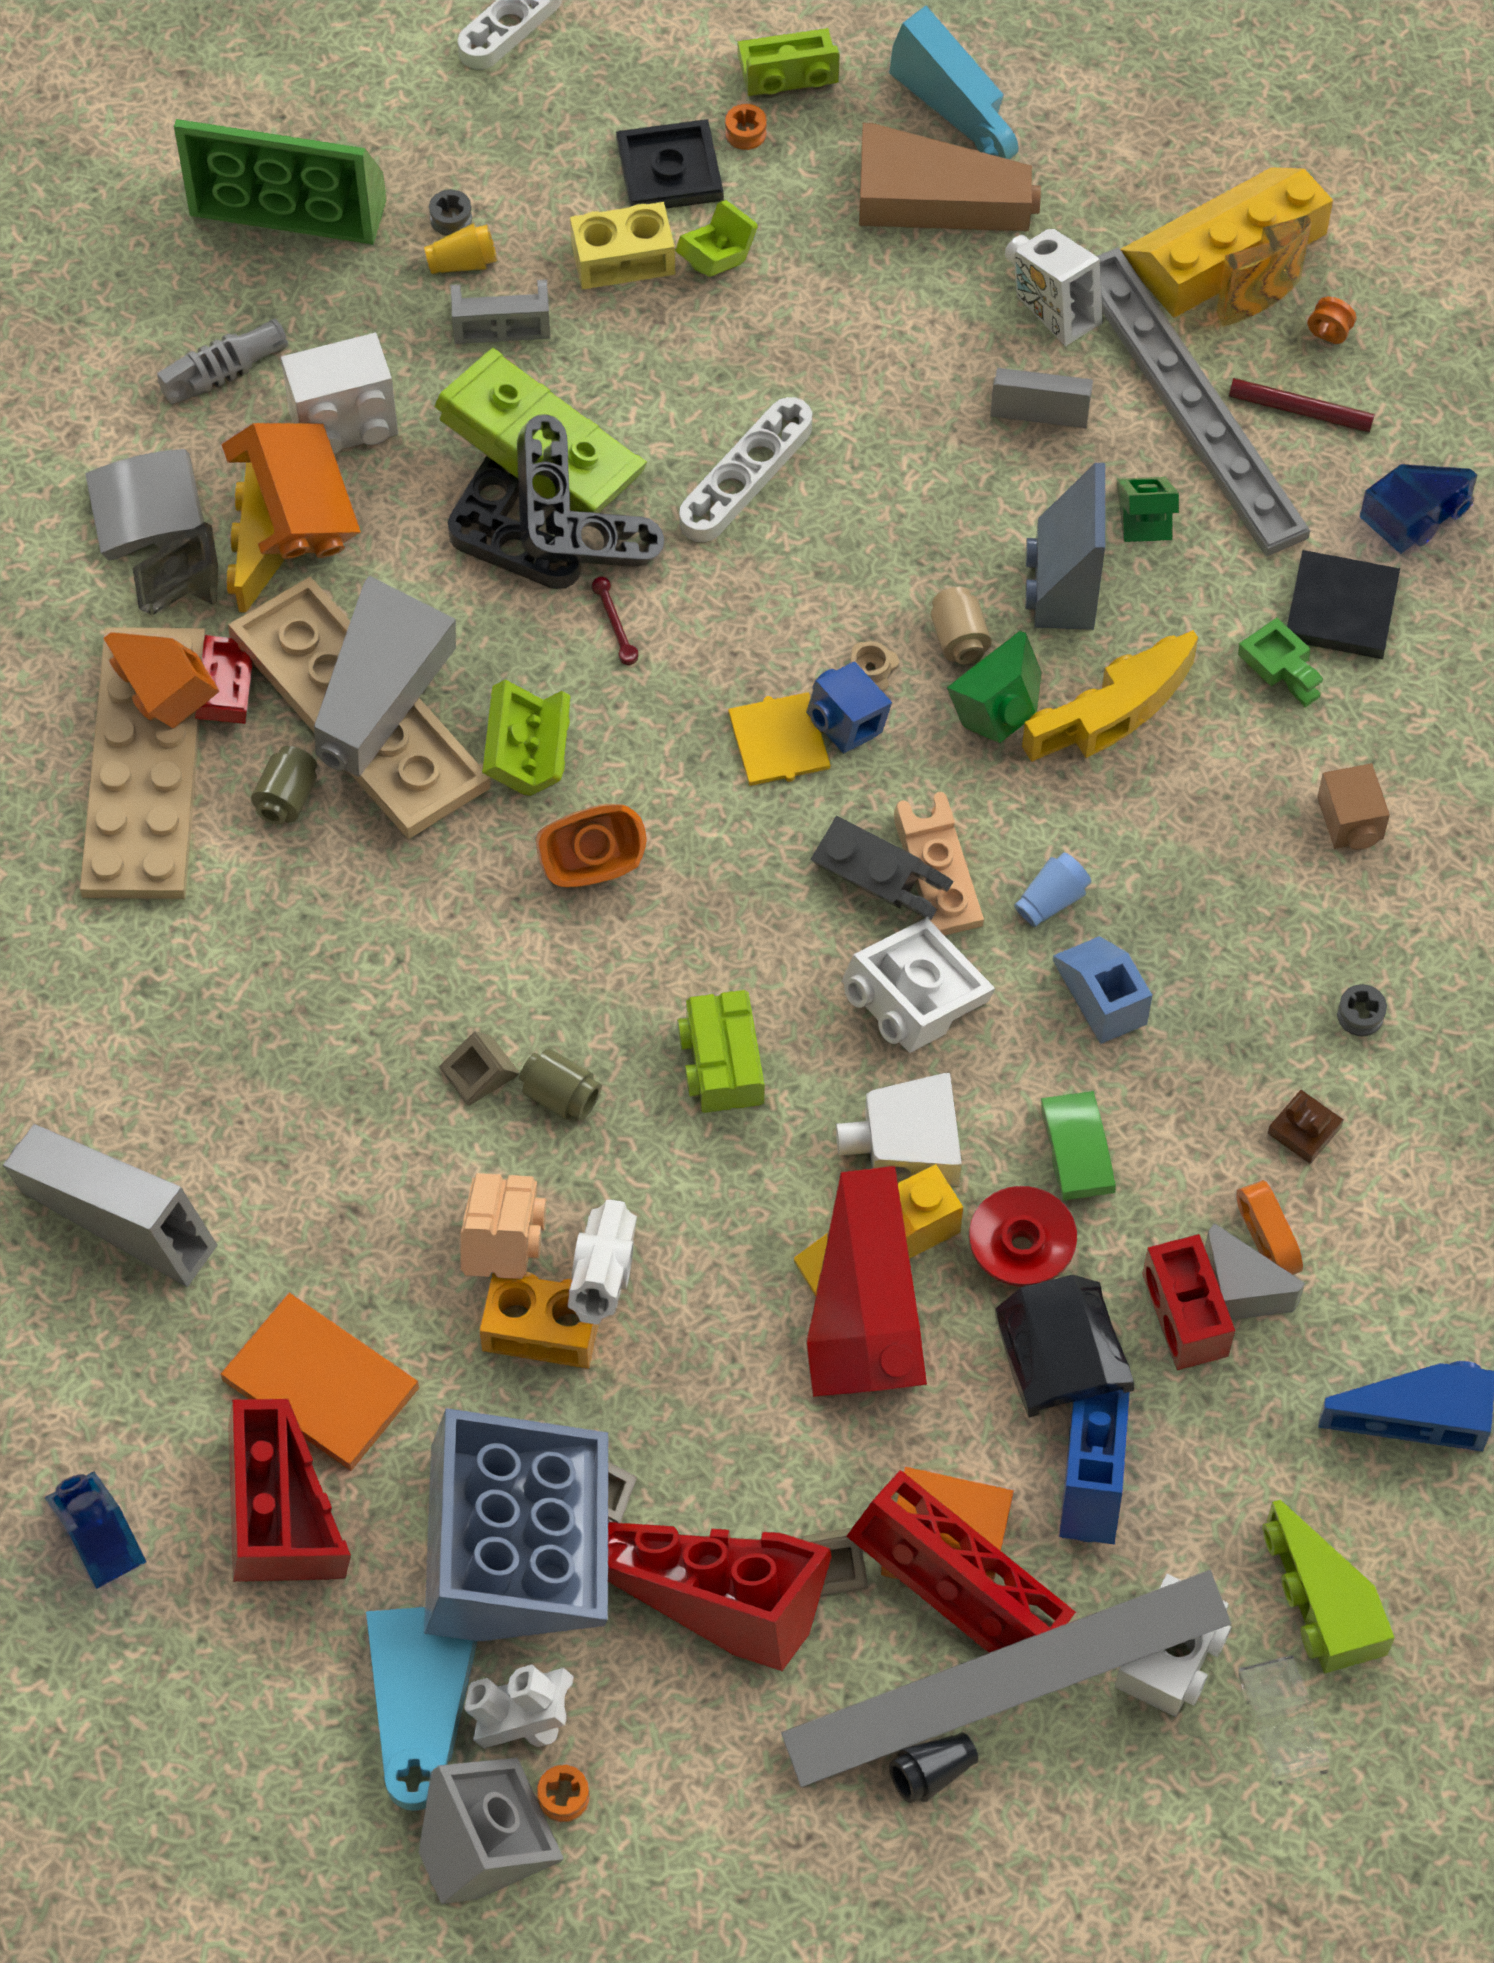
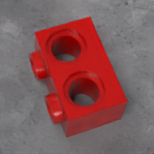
M1200 1234L1148 1247L1142 1276L1176 1370L1229 1357L1235 1328Z

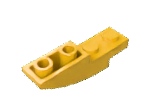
M1194 630L1178 637L1174 635L1167 636L1159 640L1152 648L1136 655L1126 654L1118 657L1108 667H1105L1102 689L1086 690L1079 694L1072 702L1055 709L1045 708L1032 715L1030 720L1024 723L1022 748L1030 761L1033 762L1074 743L1078 745L1084 757L1087 758L1110 747L1135 731L1171 698L1184 681L1195 659L1198 636Z

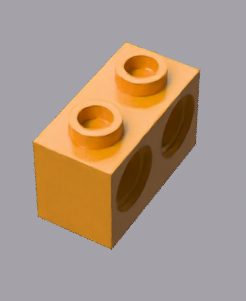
M493 1272L480 1326L482 1351L589 1369L599 1324L580 1321L574 1326L566 1327L556 1322L563 1315H577L574 1310L568 1308L572 1279L555 1282L539 1279L530 1272H526L522 1279L500 1278ZM514 1305H520L528 1309L526 1314L517 1318L508 1317L503 1314V1311Z

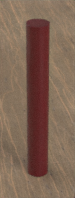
M1233 378L1229 397L1368 433L1371 431L1375 414L1237 378Z

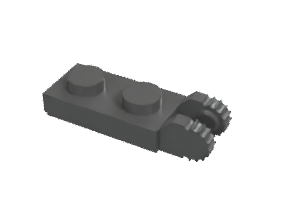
M837 815L810 859L821 868L899 909L901 906H904L931 920L937 909L925 898L910 893L916 880L920 878L935 889L948 892L953 884V880L926 865L920 858Z

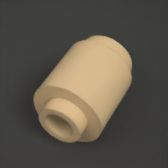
M951 587L941 591L932 601L931 618L943 655L947 660L956 661L959 664L974 663L984 656V653L990 648L992 643L979 600L971 595L970 590L965 587Z

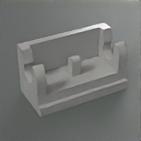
M547 279L537 280L538 294L462 298L460 284L451 285L454 343L550 339Z

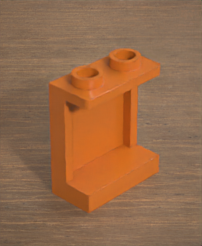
M253 423L221 444L227 463H252L274 527L273 535L258 544L261 554H281L283 559H291L305 553H315L317 558H326L345 549L344 543L361 533L324 424Z

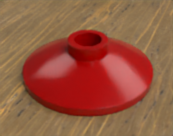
M1012 1186L994 1192L983 1200L975 1210L969 1228V1244L976 1262L988 1275L1008 1285L1025 1287L1053 1280L1068 1267L1076 1251L1077 1228L1069 1209L1053 1194L1031 1186ZM1018 1237H1025L1030 1240L1032 1246L1029 1249H1018L1013 1246L1012 1241Z

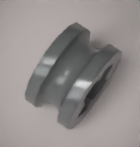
M453 189L442 190L430 200L431 226L436 232L448 236L472 223L471 202L463 192ZM449 208H455L459 210V215L453 212L452 217H444L442 211L445 210L449 213Z
M1360 984L1348 988L1340 999L1337 1012L1339 1024L1352 1035L1361 1037L1372 1035L1383 1025L1387 1009L1386 999L1378 989L1370 985ZM1356 1002L1365 1003L1366 1009L1370 1011L1367 1019L1359 1018L1357 1010H1354Z

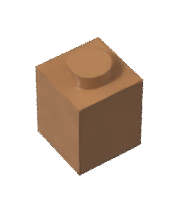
M1373 764L1324 772L1317 798L1334 849L1350 846L1352 849L1361 850L1369 848L1379 840L1384 839L1390 814Z

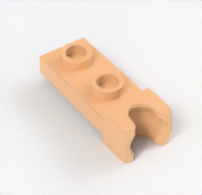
M937 792L933 799L935 806L932 809L931 817H917L913 813L910 804L902 800L895 806L894 822L905 851L920 858L926 865L953 880V884L948 892L937 890L920 878L915 882L919 896L930 901L932 906L937 909L932 920H929L945 936L982 927L984 918L954 828L955 821L947 796L943 792Z

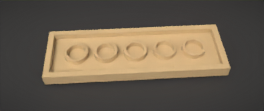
M310 576L228 624L230 638H233L238 643L239 648L250 656V659L253 661L252 663L314 732V725L350 620ZM418 698L361 776L357 777L351 774L408 840L490 789V777L482 773L483 768L420 698Z
M105 627L104 637L110 632L173 638L198 654L202 660L204 637L206 635L205 628ZM104 641L80 892L82 898L185 899L200 719H195L194 712L173 729L157 718L150 721L143 716L133 703L132 696L136 692L132 685L121 679L112 668L109 659L114 655Z

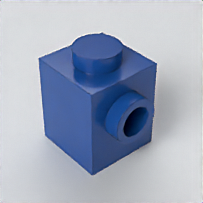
M855 661L838 670L829 669L815 680L806 713L810 716L814 726L824 732L843 754L868 742L883 732L892 701Z

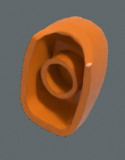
M601 804L573 812L546 825L538 831L535 842L539 862L545 876L553 884L569 888L612 880L636 869L643 857L647 837L641 817L632 808L623 804Z

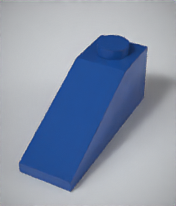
M1455 1361L1450 1364L1439 1363L1325 1398L1319 1417L1318 1428L1483 1452L1492 1428L1494 1371L1482 1369L1478 1364L1469 1361Z
M1121 1389L1073 1402L1061 1507L1060 1538L1115 1545L1123 1492L1130 1392L1123 1393Z

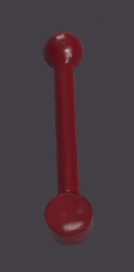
M599 576L593 580L592 590L601 597L619 643L620 662L624 665H633L638 661V650L635 646L629 645L609 594L611 589L610 581L604 576Z

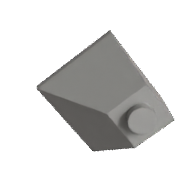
M518 1758L439 1765L431 1771L419 1854L441 1904L480 1899L553 1866L564 1859Z

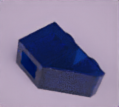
M1400 464L1365 490L1359 517L1395 550L1402 554L1414 544L1419 547L1425 545L1436 534L1441 523L1449 517L1457 520L1470 509L1474 502L1472 495L1478 475L1469 468Z
M95 1471L87 1475L77 1474L63 1480L58 1484L55 1492L44 1497L83 1570L96 1589L147 1562L120 1506Z

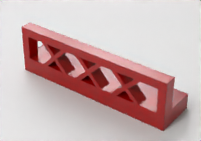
M899 1470L871 1501L846 1535L848 1539L988 1653L1065 1625L1076 1613V1611L902 1470ZM897 1492L915 1507L917 1514L907 1512L891 1498ZM940 1533L949 1534L959 1543L961 1550L950 1547L942 1540ZM984 1569H990L1003 1578L1005 1586L997 1585L987 1577ZM1029 1605H1035L1054 1620V1623L1049 1627L1030 1611Z

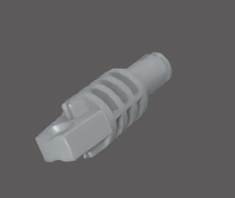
M275 318L239 336L228 333L222 336V341L216 339L210 342V347L203 345L198 348V353L191 351L158 372L157 377L161 391L171 404L212 391V383L216 387H220L225 383L224 377L228 381H232L237 378V371L243 376L249 373V369H252V363L273 352L287 348L286 334Z

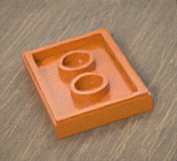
M290 1292L221 1372L222 1381L248 1399H289L304 1438L350 1471L353 1470L419 1389L418 1380Z

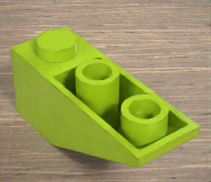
M1281 1499L1273 1501L1267 1523L1262 1525L1263 1536L1271 1556L1280 1555L1286 1574L1281 1576V1582L1286 1600L1290 1607L1299 1606L1306 1624L1301 1626L1300 1631L1308 1657L1310 1659L1318 1658L1325 1674L1388 1656L1395 1637L1375 1585Z

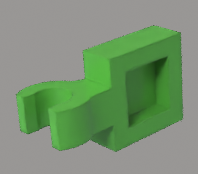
M1277 617L1239 643L1238 655L1271 687L1283 679L1290 693L1304 707H1307L1321 697V693L1315 687L1323 682V678L1317 670L1306 663L1309 661L1310 648Z

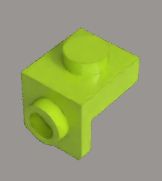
M724 200L717 203L710 224L680 235L675 252L686 259L693 269L708 277H712L739 266L746 260L758 225L729 201Z

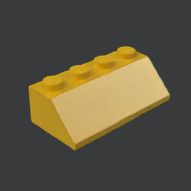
M1270 167L1120 250L1144 285L1171 316L1175 318L1245 279L1244 277L1253 271L1254 266L1259 264L1258 262L1278 252L1275 260L1277 262L1282 256L1281 254L1285 252L1284 250L1288 248L1286 246L1291 244L1301 234H1303L1301 241L1306 236L1305 246L1326 235L1333 199L1305 168Z

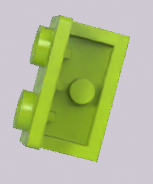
M829 28L737 41V54L748 96L775 94L780 91L821 87L827 84L839 83L840 53L838 47L832 44Z
M506 679L493 685L482 773L527 796H532L560 782L565 769L564 756L567 730L570 724L569 708L571 696L563 691H559L543 700Z

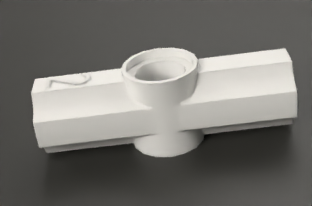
M606 1200L599 1208L592 1209L588 1217L585 1233H579L568 1308L576 1312L581 1322L600 1324L603 1318L614 1315L618 1306L621 1289H627L637 1216L630 1213L626 1208L625 1202Z

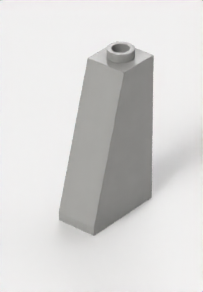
M371 576L366 579L314 725L316 755L326 765L335 770L344 769L357 777L361 776L456 649V619Z
M33 1124L21 1142L13 1148L9 1158L3 1164V1167L21 1193L186 1287L189 1286L218 1246L180 1186L36 1124Z

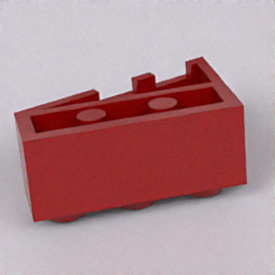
M232 1399L228 1435L233 1582L346 1578L351 1553L345 1539L342 1540L331 1512L332 1506L327 1493H323L313 1468L312 1456L289 1399Z

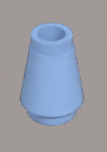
M1063 852L1057 859L1054 857L1049 858L1023 893L1021 899L1014 904V907L1032 927H1036L1042 921L1047 920L1086 895L1085 888L1091 884V878L1076 859Z

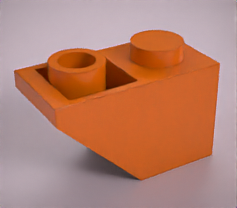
M110 632L103 638L114 655L109 659L112 668L121 679L132 685L136 692L132 696L133 703L142 715L150 721L157 718L174 729L220 692L198 654L173 638Z

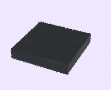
M708 119L616 131V142L629 207L637 204L664 202L665 209L724 201V191Z
M1302 550L1287 627L1306 645L1383 659L1400 568Z

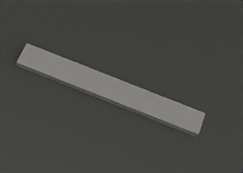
M1119 247L1096 256L1100 259L1103 314L1264 555L1267 557L1309 539V527Z
M1207 1570L782 1731L781 1735L800 1786L803 1787L1231 1625V1621L1211 1570Z

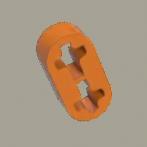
M1262 1180L1239 1188L1236 1193L1239 1211L1259 1253L1292 1275L1300 1273L1303 1270V1261L1299 1246L1270 1185Z

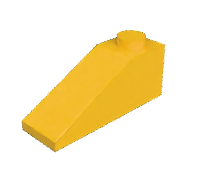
M937 1164L898 1183L909 1259L961 1233L963 1205ZM828 1233L794 1257L796 1266L815 1297Z

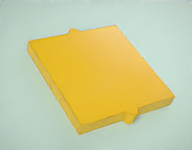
M809 692L777 699L766 696L762 702L728 709L749 786L781 779L792 782L795 776L831 769L821 731L814 726L810 716L806 713L810 701Z

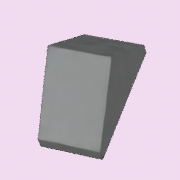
M1213 1224L1207 1234L1205 1250L1231 1320L1294 1312L1300 1303L1305 1283L1217 1224Z

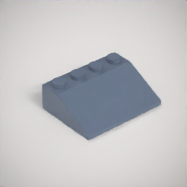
M446 1408L431 1445L424 1634L487 1641L605 1626L608 1620V1432Z

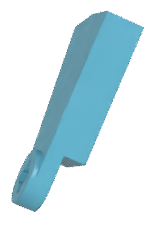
M927 5L905 20L892 46L889 73L972 140L979 152L1009 160L1014 157L1019 150L1017 138L1009 125L998 114L1004 94Z
M425 1607L366 1611L387 1793L390 1799L403 1809L411 1811L422 1810L426 1808L430 1780L421 1782L418 1792H408L406 1782L398 1781V1778L408 1776L412 1766L420 1767L422 1776L430 1777L431 1771L437 1766L448 1765V1761H451L478 1641L424 1634Z

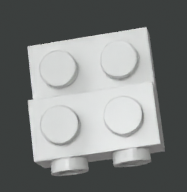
M927 918L855 953L841 981L844 984L845 994L849 1002L858 1008L865 1006L878 1020L879 1030L884 1039L892 1044L899 1042L909 1053L945 1035L953 1020L989 1002L995 990L994 986Z

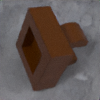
M1300 1090L1270 1124L1267 1134L1311 1164L1342 1128L1344 1119L1303 1090Z

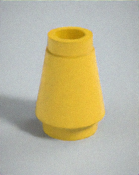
M472 223L433 242L431 245L424 246L431 274L487 269V264L497 262L493 239L487 224L476 227L475 223Z

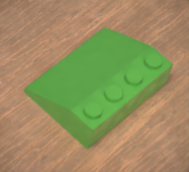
M176 119L174 131L190 216L374 245L387 200L384 173L365 148Z

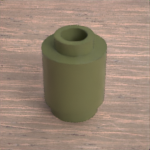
M283 746L278 753L270 757L251 795V802L262 819L276 825H281L284 822H294L298 819L317 780L315 772L317 762L309 753L294 746Z
M550 1048L543 1051L540 1055L533 1053L525 1062L519 1076V1080L524 1082L522 1088L523 1095L565 1119L574 1117L579 1121L584 1120L595 1106L602 1089V1085L593 1080L594 1075L592 1072Z

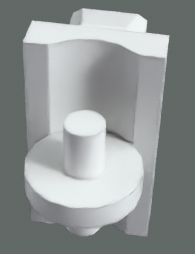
M529 1665L516 1669L506 1685L498 1687L488 1678L472 1682L468 1688L464 1709L477 1720L473 1740L482 1748L523 1737L536 1747L552 1744L557 1738L559 1727L565 1726L566 1723L565 1694L567 1689L572 1686L574 1676L564 1668L542 1673L534 1665Z

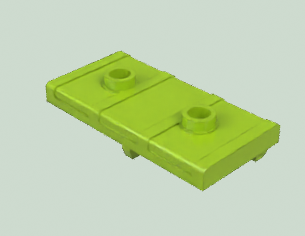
M493 347L439 394L434 405L436 409L442 412L439 418L442 423L516 478H518L517 438L522 427L537 415L547 414L558 419L566 429L570 511L600 513L644 471L647 464L645 459L638 454H634L599 428V425L591 419L584 417L553 394L545 385L537 382L503 357V354ZM539 430L533 436V439L541 441L542 456L533 464L543 462V452L552 443L551 440L543 437L542 430ZM543 475L533 477L532 485L536 493L545 499L555 496V486L548 477Z

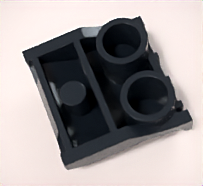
M1069 1275L1021 1287L995 1308L996 1324L1006 1351L1012 1377L1028 1418L1039 1415V1410L1121 1389L1123 1393L1134 1391V1381L1130 1367L1112 1326L1103 1299L1100 1282L1077 1275Z

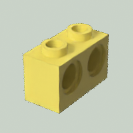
M664 202L637 204L628 208L604 212L593 211L584 215L570 217L571 245L582 290L675 275V246Z

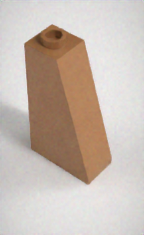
M863 123L859 226L1029 231L1031 214H1040L1041 185H1032V165L874 123Z

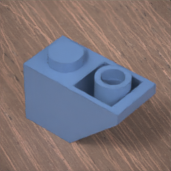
M1099 936L1053 955L1055 966L1100 1044L1147 1025L1152 994L1126 951Z

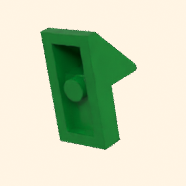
M1166 477L1117 479L1123 541L1172 540V513H1179V493Z

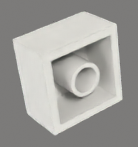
M376 332L281 356L292 422L324 424L334 455L344 448L363 443L375 445L382 443L390 436L398 435L392 378Z

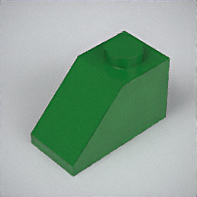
M1018 631L947 687L960 722L966 729L1001 743L1037 712L1042 672L1027 634L1023 631Z

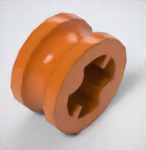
M740 104L730 109L725 116V137L728 143L741 150H751L760 146L765 141L767 134V117L764 111L752 104ZM742 123L743 127L746 126V123L754 124V130H750L749 127H746V131L739 130L738 124Z
M1327 296L1317 302L1315 310L1308 318L1307 325L1314 336L1333 344H1340L1347 339L1349 330L1356 323L1357 316L1348 303L1339 298Z
M556 1765L548 1769L540 1777L537 1786L539 1805L543 1813L550 1819L558 1822H569L580 1817L587 1809L589 1803L588 1782L584 1774L576 1767ZM560 1781L571 1782L573 1792L578 1789L580 1791L578 1797L568 1798L566 1806L556 1805L555 1795L547 1797L548 1790H557L560 1786Z

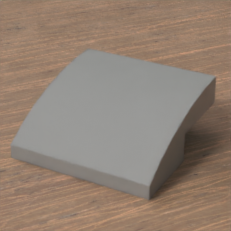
M185 449L134 456L85 473L100 552L108 560L119 559L153 543L160 550L171 549L206 533L191 458Z

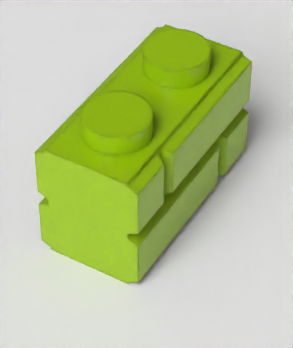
M738 990L723 992L719 996L708 994L689 997L686 1000V1018L677 1019L681 1050L691 1049L694 1063L685 1065L689 1097L699 1095L701 1111L703 1113L765 1104V1083L749 992Z

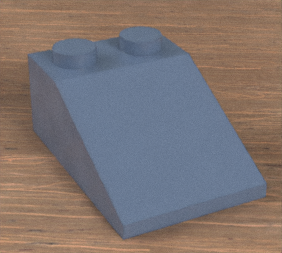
M1094 463L1038 518L1036 538H1027L1025 565L1026 568H1035V580L1026 579L1025 609L1035 610L1034 628L1094 630L1105 553V463Z

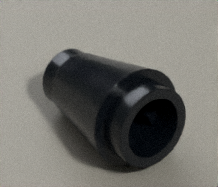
M960 1732L954 1736L951 1735L901 1749L898 1753V1758L890 1761L889 1771L897 1791L908 1803H913L917 1800L927 1802L967 1771L969 1767L978 1763V1753L970 1737L966 1733Z

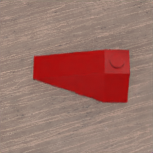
M895 1166L840 1172L822 1269L819 1275L811 1323L809 1324L806 1339L812 1395L817 1397L927 1385L921 1330Z
M608 1523V1582L730 1654L783 1671L809 1636L831 1560L830 1548L777 1532H762L760 1540L731 1538L730 1530L711 1528L709 1536L679 1535L674 1526Z

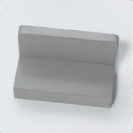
M997 368L993 383L990 416L1087 428L1093 379Z

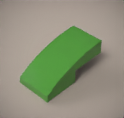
M1089 1091L1041 1098L1042 1117L1052 1148V1164L1062 1200L1116 1193L1109 1149L1094 1092Z

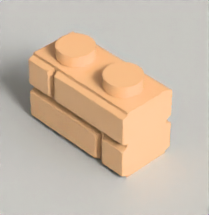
M477 1173L472 1178L461 1229V1271H463L465 1276L489 1277L494 1272L500 1278L522 1279L527 1272L529 1258L540 1257L541 1230L545 1229L547 1202L546 1198H537V1181H535L533 1176L509 1175L505 1180L499 1174Z

